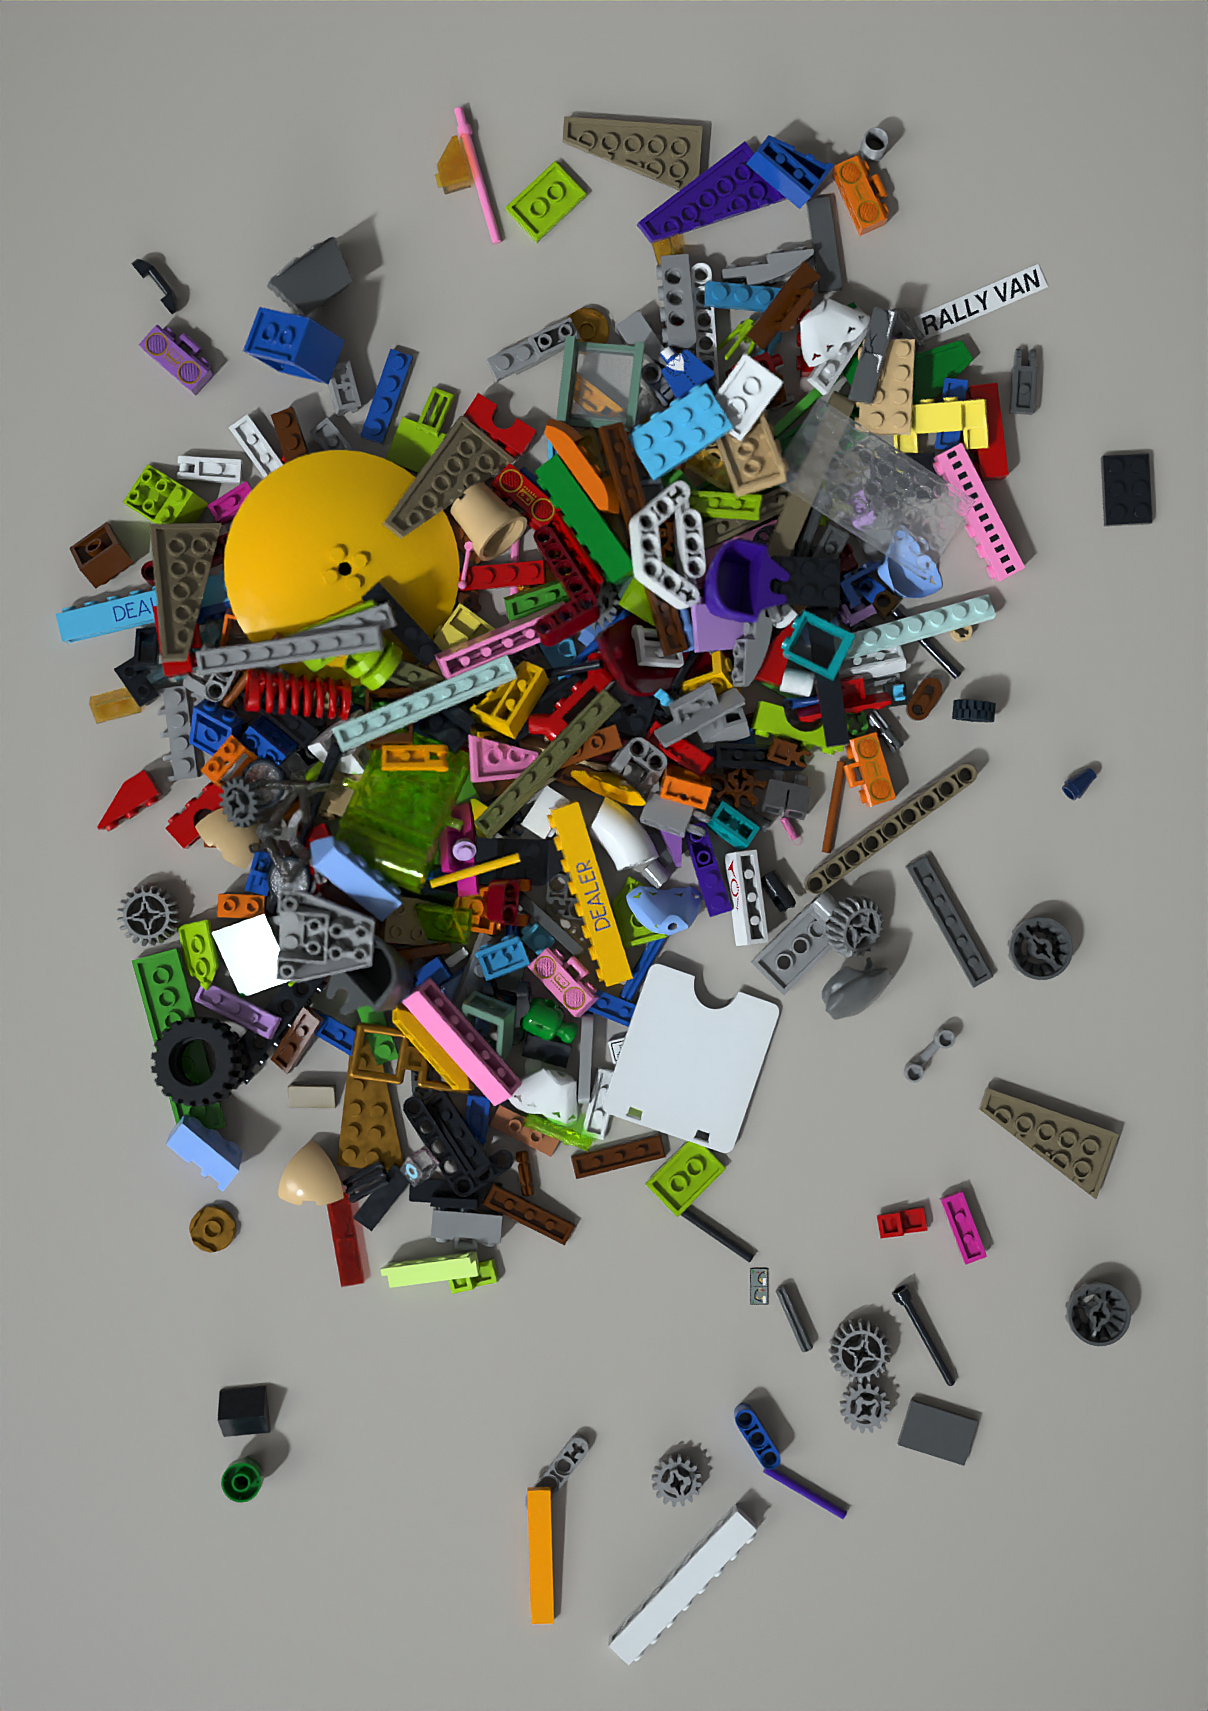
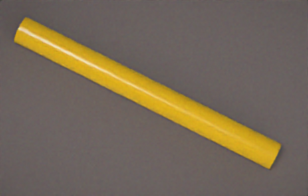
M519 853L508 855L430 879V884L432 888L521 862V857Z

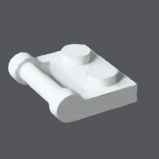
M634 625L632 627L631 635L635 641L638 665L680 668L684 665L682 652L664 657L660 641L645 640V637L658 638L656 629L643 628L641 625Z

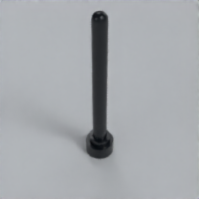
M902 1285L892 1292L895 1301L906 1309L946 1384L953 1386L955 1379L911 1301L913 1298L909 1286Z

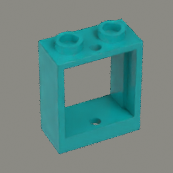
M804 611L802 616H796L792 624V628L795 630L791 637L786 636L781 646V649L784 650L783 657L834 681L856 635ZM806 623L842 639L828 669L792 652Z

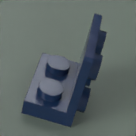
M871 560L862 565L855 575L851 571L840 578V601L842 604L845 603L849 611L858 607L861 604L860 599L862 598L856 586L852 587L851 584L875 572L883 565L881 561L874 563Z

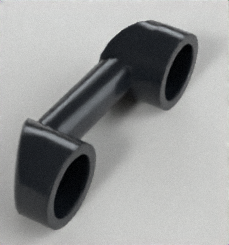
M136 259L131 264L143 279L150 275L165 294L160 300L173 315L178 311L175 292L157 269L141 259Z

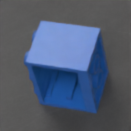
M259 307L243 351L277 372L329 385L345 340L310 318Z

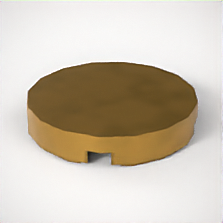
M583 307L568 316L581 337L578 342L607 343L609 339V324L600 311L594 308ZM579 352V354H581V355H592V354H595V353Z
M216 1205L206 1206L199 1210L190 1222L189 1233L192 1238L191 1240L200 1250L209 1253L227 1248L234 1240L236 1234V1222L232 1214L225 1208Z

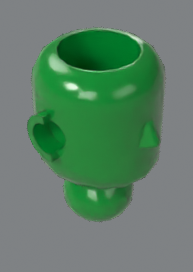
M534 997L530 1003L528 1013L521 1019V1026L526 1031L546 1041L552 1040L557 1035L563 1042L571 1043L579 1029L577 1024L563 1020L565 1016L564 1010L558 1006L556 1001L550 998Z

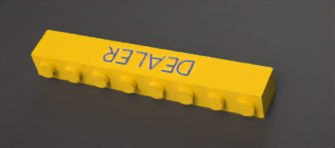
M573 800L548 808L550 814L547 815V820L550 828H555L557 837H554V842L557 850H561L564 859H561V865L564 872L569 873L571 881L567 882L571 895H576L578 902L574 904L578 917L582 916L585 924L581 926L585 939L589 938L591 947H588L592 961L596 960L598 968L595 969L599 982L603 981L606 987L632 979L633 976L579 803Z

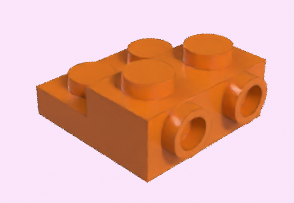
M479 885L480 894L459 898L457 893L451 928L490 935H500V932L504 931L505 924L493 923L487 919L488 886Z

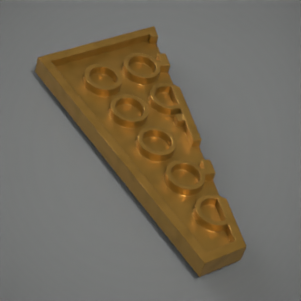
M366 1036L362 1047L359 1069L386 1073L383 1064L377 1066ZM349 1055L337 1165L367 1168L378 1161H382L386 1171H389L394 1163L406 1170L388 1085L385 1082L351 1078L349 1076L351 1056Z

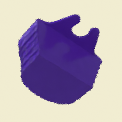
M742 538L731 539L724 543L717 551L706 573L704 601L708 610L714 616L740 623H756L763 609L786 603V596L774 594L770 590L769 585L770 581L774 578L788 581L790 575L769 557L767 544Z

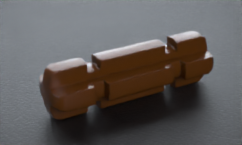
M526 1150L516 1152V1161L519 1162L517 1167L520 1184L523 1185L521 1186L522 1195L532 1196L535 1190L534 1184L531 1183L533 1179L530 1163H528L529 1155Z

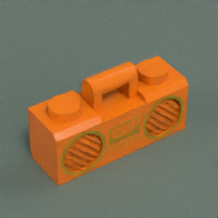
M856 155L834 165L831 174L858 234L861 236L885 225L889 212L884 202L881 203L880 200L887 197L888 194L879 174L868 177L870 170L865 160L862 161L860 156ZM870 184H873L875 191L877 193L876 195H874Z
M874 732L849 740L850 744L845 746V751L848 759H852L853 763L843 767L849 787L853 788L860 785L861 790L858 793L861 803H866V807L896 799L877 733ZM855 767H858L861 777L860 781H857L854 772Z

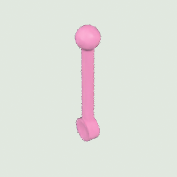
M470 541L464 545L466 555L461 581L458 583L460 589L467 587L466 576L470 553L474 550L472 547L473 543Z

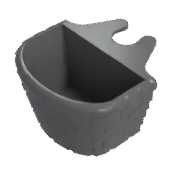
M329 237L325 241L313 245L304 255L293 259L279 273L273 276L267 285L277 297H280L284 303L286 302L289 308H292L295 314L298 313L299 316L306 317L353 282L349 275L350 272L346 268L347 265L343 260L344 257L340 253L341 250L336 244L337 240L334 237Z
M374 935L372 966L332 974L326 997L334 999L340 989L344 988L347 990L348 1001L340 1008V1012L343 1015H347L363 1006H369L376 1012L395 1010L413 985V973L410 965L399 952Z

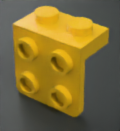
M720 650L713 652V672L684 681L681 685L682 691L687 695L709 682L714 687L716 696L734 688L731 676L734 667L731 660L726 658ZM736 687L741 694V687Z

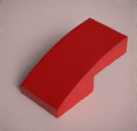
M924 1206L877 1215L881 1239L928 1230Z

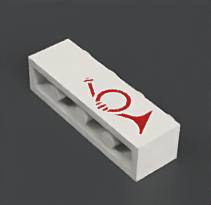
M757 850L724 854L736 946L769 942Z

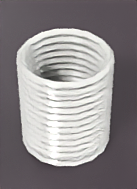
M785 668L779 689L780 692H789L809 697L813 686L814 673L794 668Z

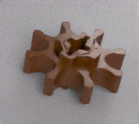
M723 768L724 774L712 773L710 775L711 782H719L722 786V791L717 792L714 797L715 800L718 801L722 796L728 795L733 799L732 808L735 810L740 806V798L748 799L751 805L755 806L759 799L753 794V789L759 788L764 790L768 785L767 781H759L755 778L754 772L759 771L758 769Z

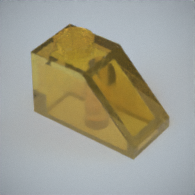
M457 135L452 136L437 163L438 173L434 174L438 188L443 187L445 195L471 187Z

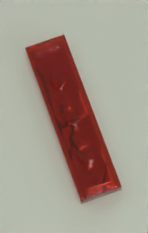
M343 1192L344 1198L327 1204L340 1283L341 1287L363 1284L365 1279L352 1206L348 1200L350 1195Z

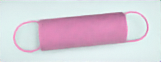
M784 817L780 820L792 841L800 837L789 817Z

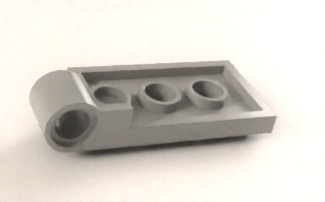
M827 890L820 893L751 961L783 995L832 948L830 943L827 942L829 938L826 932L829 929L826 926V922L830 919L828 916H833V908L839 907V902ZM799 939L804 940L807 945L806 950L802 953H797L794 950V943ZM781 956H787L790 959V965L786 969H780L777 965V960Z

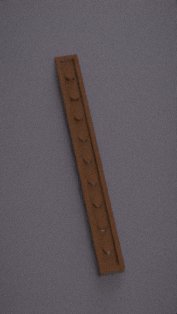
M622 421L601 426L598 429L630 537V520L646 505V501ZM641 518V524L646 528V522ZM643 542V548L646 551L649 550L647 543ZM645 565V571L650 575L651 570ZM664 579V585L669 589V582ZM643 585L664 657L688 650L677 609Z

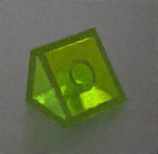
M415 904V910L428 940L468 945L473 909L435 904Z

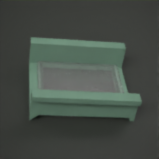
M566 336L556 420L562 421L571 427L592 429L623 421L625 431L630 432L636 426L645 343L635 342V346L578 342L576 337Z

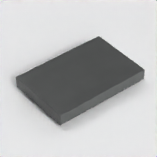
M911 1399L897 1444L965 1466L978 1421Z

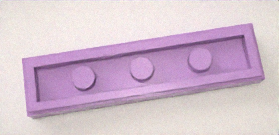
M211 983L208 991H205L200 986L194 998V1001L271 1040L282 1019Z

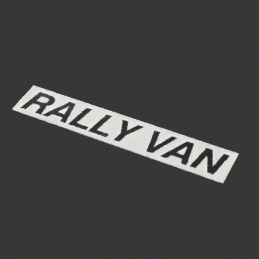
M1036 264L914 317V320L925 336L924 341L1045 289L1048 285L1039 265Z

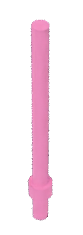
M457 107L454 109L458 122V134L463 139L492 243L498 244L502 241L471 136L473 132L471 125L467 123L463 107Z

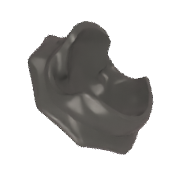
M871 957L866 959V966L863 971L845 966L826 983L822 990V999L826 1004V1012L834 1020L861 1013L880 997L892 980L893 975L887 968H877L872 962Z

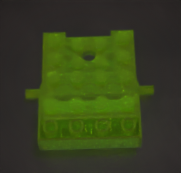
M398 728L389 733H407V730ZM414 733V745H441L435 740ZM374 750L359 782L345 777V781H343L342 786L354 790V793L339 821L340 827L335 839L338 842L343 841L346 843L355 856L360 855L367 862V866L372 870L377 869L386 881L420 894L438 856L437 842L442 831L447 826L460 831L464 821L451 817V812L470 773L469 753L461 750L457 755L449 751L448 756H446L449 769L446 772H437L435 770L382 771V750ZM430 755V760H437V756Z

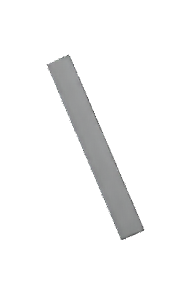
M376 625L196 651L199 675H209L384 650L381 626Z

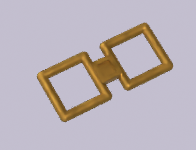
M364 1022L357 1024L349 1067V1076L351 1078L402 1084L406 1069L419 1071L417 1085L420 1088L469 1094L471 1090H453L447 1082L427 1079L430 1063L416 1047L410 1046L409 1039L399 1028ZM365 1032L401 1037L395 1074L359 1069Z

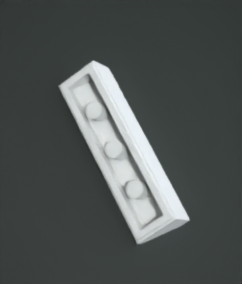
M900 645L844 661L839 669V677L846 678L862 674L864 680L903 672L906 670V658ZM811 670L814 673V686L817 690L815 672Z

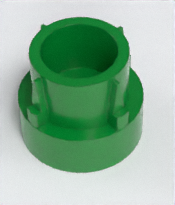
M249 1456L237 1459L229 1464L221 1479L222 1490L234 1502H248L261 1489L264 1474L259 1463L249 1458ZM237 1477H246L248 1484L239 1482Z

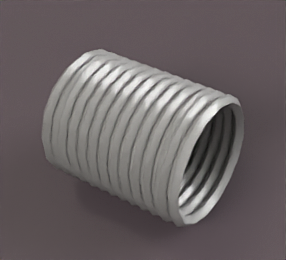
M874 127L865 133L859 151L862 159L866 162L876 163L884 156L889 143V137L885 130ZM876 141L882 148L879 150L871 149L866 142Z

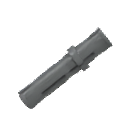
M712 786L708 801L716 805L724 801L732 807L733 799L728 795L722 796L718 801L715 800L714 797L719 790ZM740 803L736 811L759 826V830L765 833L772 820L754 811L755 808H749Z

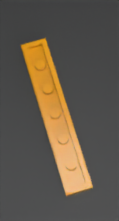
M528 1487L531 1624H554L551 1487Z

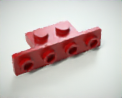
M555 513L556 516L551 524L552 530L594 595L599 594L603 583V578L600 574L604 570L600 564L596 565L588 555L591 551L586 545L582 546L572 529L563 520L562 513Z
M862 674L840 678L845 713L856 714L865 709H882L886 705L892 704L887 692L865 695ZM820 704L796 709L800 721L814 722L817 718H822Z

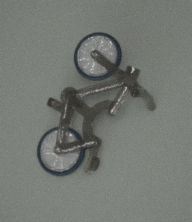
M257 759L251 762L244 769L242 776L243 778L249 777L250 783L256 782V790H262L259 796L264 798L265 801L261 803V806L270 808L276 805L283 797L285 790L290 791L267 823H261L257 827V837L263 842L250 844L249 850L251 853L268 851L273 865L269 870L267 882L274 899L279 901V889L311 893L313 877L308 866L311 865L313 867L317 884L326 883V876L314 867L311 848H305L300 844L297 830L301 822L308 824L311 821L309 796L316 792L325 791L340 795L342 788L329 782H310L306 780L304 770L291 773L292 779L285 780L282 769L275 762L268 759ZM299 795L300 810L292 816L288 829L276 828L278 822ZM277 839L288 841L290 847L299 858L285 856Z

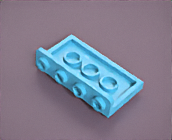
M699 384L692 388L690 394L685 398L674 400L670 404V408L664 412L659 411L650 417L651 420L645 425L639 424L634 427L627 438L651 478L656 481L732 431L734 427L707 384L703 386Z

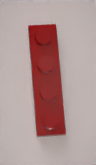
M537 560L468 567L466 576L467 587L465 589L458 587V592L546 584L545 561ZM463 567L460 568L459 582L461 581Z

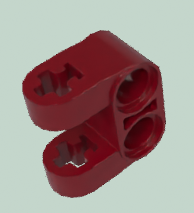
M493 879L488 886L487 919L493 923L529 926L530 914L518 913L519 891H531L532 879Z

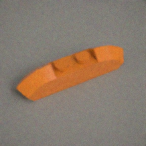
M550 418L545 429V436L598 509L606 514H619V499L611 476L600 478L603 475L596 464L591 466L587 460L590 456L582 445L578 447L582 437L574 428L564 422Z

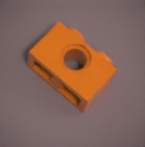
M218 894L217 917L253 918L265 913L266 918H268L269 912L265 909L267 896Z

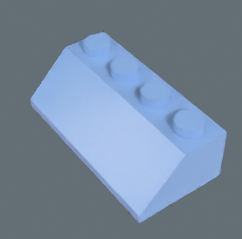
M334 837L314 840L310 844L314 867L380 921L386 919L402 904L401 891L398 886L392 882L388 883L377 869L372 870L367 865L365 859L360 855L355 856L343 841L338 842Z

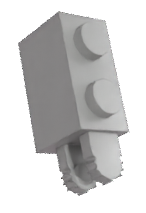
M660 791L655 793L649 792L646 805L640 817V823L682 838L685 837L686 831L699 836L705 835L706 831L703 828L689 823L691 818L708 823L711 817L695 811L692 806L660 798Z

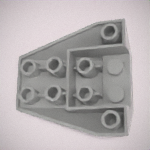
M279 889L278 913H281L279 953L276 957L275 980L301 982L372 966L375 919L305 891Z

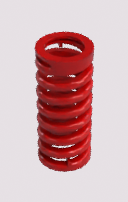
M256 669L248 670L245 686V711H260L261 698L266 684V712H273V703L278 685L279 714H285L287 696L291 685V714L293 716L298 714L302 688H304L303 715L305 717L310 716L312 698L316 688L317 718L323 717L327 690H329L328 718L335 719L336 712H338V717H341L342 720L346 721L348 718L351 704L350 679L339 678L334 682L332 677H326L322 682L320 676H313L310 680L307 675L302 674L297 679L294 673H288L284 677L282 672H275L272 677L270 671L264 670L259 676ZM338 696H340V706H337Z

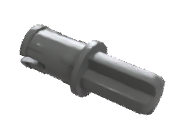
M876 709L866 716V719L878 733V738H882L892 753L904 745L891 729L893 726H889Z

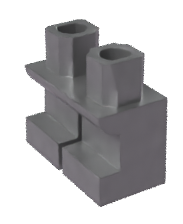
M775 770L766 786L761 812L781 816L784 810V817L804 820L808 811L811 788L808 787V776L796 774L794 782L789 783L785 782V771Z

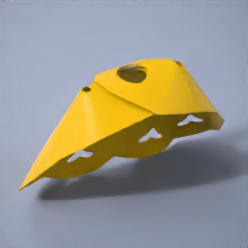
M592 771L571 772L573 778L599 795L609 797L626 805H646L645 800L637 790L620 774L616 775L612 771L606 773Z

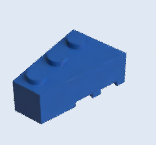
M768 135L746 164L800 209L813 195L834 164L829 162L825 164L814 159V155L810 153L805 155L794 150V146Z

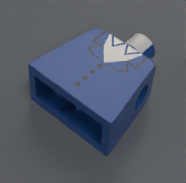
M668 346L660 353L662 359L667 363L661 370V373L676 399L685 398L690 394L692 388L699 384H702V386L708 384L715 378V373L687 349L678 355L671 346Z

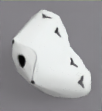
M832 299L823 300L814 310L809 311L800 322L801 349L803 358L808 366L814 367L832 359L839 352L843 343L856 339L866 329L870 316ZM859 316H864V318H862V322L860 321ZM849 326L855 328V330H851V332L847 334ZM827 345H834L832 348H829V352H827ZM814 353L821 355V357H816L812 360Z
M548 1068L529 1073L520 1079L523 1083L508 1098L519 1110L531 1114H543L549 1121L558 1125L570 1126L578 1122L577 1081L567 1073ZM514 1095H521L522 1102H520L518 1098H515ZM534 1102L536 1107H533L532 1105L528 1106V1104ZM560 1112V1118L552 1113Z

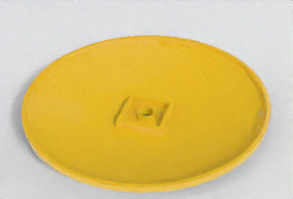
M350 450L316 452L285 463L267 475L249 493L240 506L228 534L224 558L225 584L233 613L240 627L252 643L270 641L276 632L283 636L291 632L294 633L305 626L313 625L329 616H335L346 609L363 603L364 601L361 596L376 582H379L433 641L435 639L433 634L438 626H444L451 616L457 597L460 576L457 543L445 512L442 510L400 539L382 523L415 479L412 474L402 467L376 455ZM342 562H347L351 566V572L347 576H343L338 572V566ZM389 628L382 630V634L386 637V642L391 641L402 649V660L412 664L418 660ZM348 655L337 656L314 674L303 661L277 665L289 673H294L296 677L305 674L311 680L313 676H320L322 682L326 677H332L334 682L339 678L350 679L351 686L363 685L360 682V677L354 678L344 671V663Z

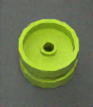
M383 634L384 650L350 654L344 663V671L354 678L360 677V682L370 690L379 688L387 681L397 668L403 653L402 649L391 641L386 642V637Z

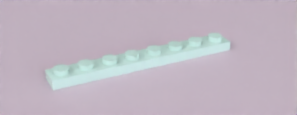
M987 594L852 633L856 635L855 640L844 661L995 618L996 613ZM837 637L834 638L836 652L842 642V639Z
M505 655L332 729L342 752L517 679V675L508 656Z

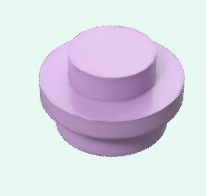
M467 838L459 839L453 846V855L460 861L470 860L476 854L475 844Z

